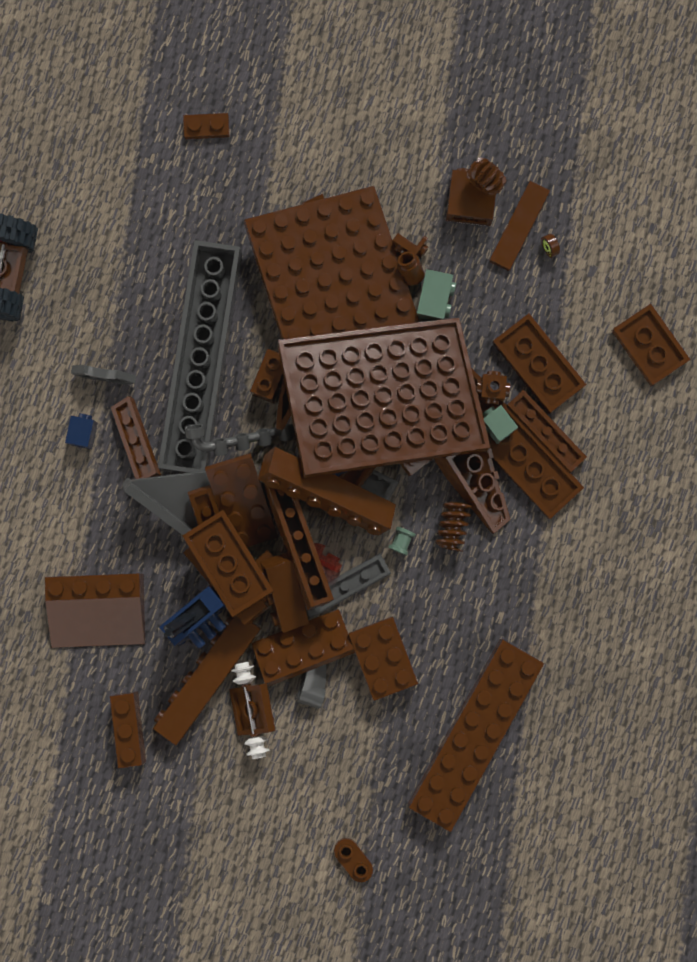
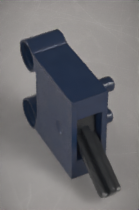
M208 586L159 626V628L174 646H181L190 638L195 646L200 649L205 645V641L197 631L201 629L205 636L212 640L216 633L207 622L210 621L218 632L225 629L226 625L218 615L226 606L212 586Z

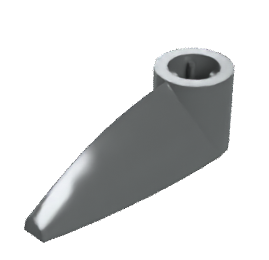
M326 664L303 673L296 698L297 703L317 709L321 708L326 692Z

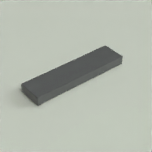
M381 554L329 581L328 584L334 600L308 611L306 609L308 617L312 618L390 575L391 572Z

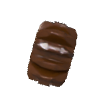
M479 157L471 164L467 171V178L470 179V182L480 192L489 197L499 194L507 181L499 167H496L493 162L485 158Z

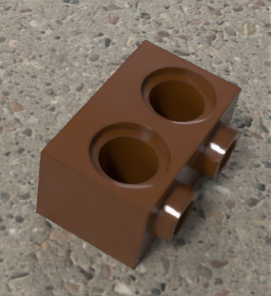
M267 349L250 390L252 396L273 404L284 379L278 352Z

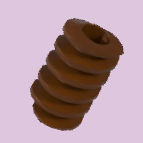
M459 502L443 503V508L448 511L441 513V517L445 518L446 521L439 522V526L443 527L444 530L437 531V535L441 536L442 539L435 540V544L444 549L463 552V550L457 547L458 545L465 544V541L459 537L467 535V532L462 530L461 527L469 526V523L464 521L463 518L471 517V514L466 512L465 509L472 508L473 506Z

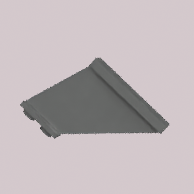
M206 471L132 480L128 477L122 486L124 492L180 534L184 535L198 526L187 492L207 486L210 483ZM260 481L261 486H262V489H263V492H264V495H265V498H266V500H267V496H266V493H265V491H264L262 482Z

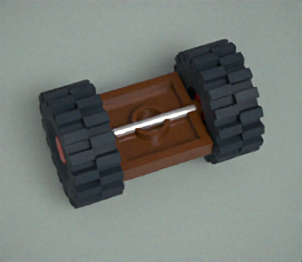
M0 213V320L13 322L20 321L24 296L19 294L27 253L34 251L38 228L29 221L14 218L11 215L6 216Z

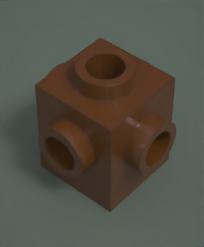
M487 371V374H483L480 380L476 382L479 402H485V405L488 406L502 404L505 397H509L510 383H506L507 376L501 375V372ZM490 385H498V389L493 390Z

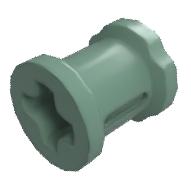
M397 526L394 541L392 544H389L388 548L407 556L408 546L416 534Z

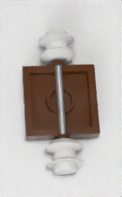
M249 662L235 664V669L231 670L237 675L233 682L243 685L229 689L237 734L238 736L250 735L252 737L244 743V745L250 746V751L246 755H251L252 759L266 757L265 752L270 751V749L264 747V742L268 738L259 735L275 731L274 717L272 715L267 683L251 685L249 682L256 678L250 672L254 665L249 666Z

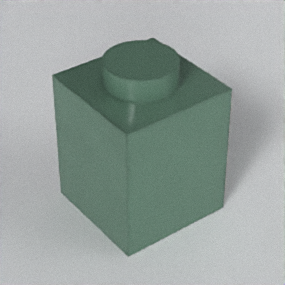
M502 405L496 409L492 406L483 413L486 431L496 444L518 428Z

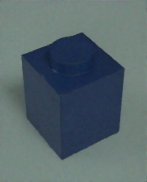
M79 413L78 417L71 416L65 443L92 450L98 425L96 421L92 420L93 416Z

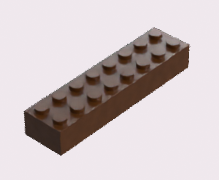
M499 639L408 802L410 809L449 832L452 831L545 663L505 640Z

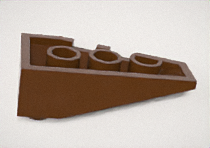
M491 448L488 451L434 458L446 479L465 502L473 506L471 509L492 534L496 533L511 520L504 494L500 491L497 480L499 475L498 471L494 469L492 461L494 456Z

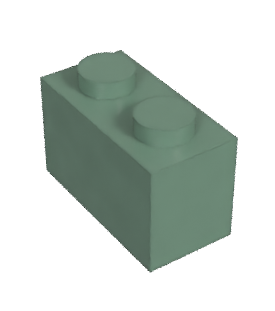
M426 269L416 315L419 319L435 321L449 318L451 305L447 304L449 296H454L456 283L452 282V274Z

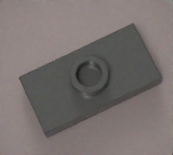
M373 470L361 488L389 501L399 483Z

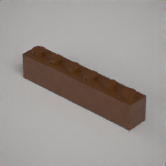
M274 447L264 455L257 480L264 482L266 486L274 489L277 488L285 492L289 497L301 499L311 507L326 511L330 516L342 518L352 526H359L367 530L369 534L379 536L391 529L396 504L333 474L304 478L300 458L277 447Z
M262 482L285 550L293 560L307 611L330 603L334 598L298 498L289 497L285 492L277 488H270Z
M230 615L224 623L226 629L222 634L218 632L212 639L210 644L213 647L208 654L206 652L201 654L196 661L199 665L194 673L189 671L183 679L184 687L180 692L176 690L168 700L170 703L166 711L162 709L154 719L157 723L153 728L155 731L174 745L179 744L262 629L257 624L252 622L245 626L237 616L233 618Z

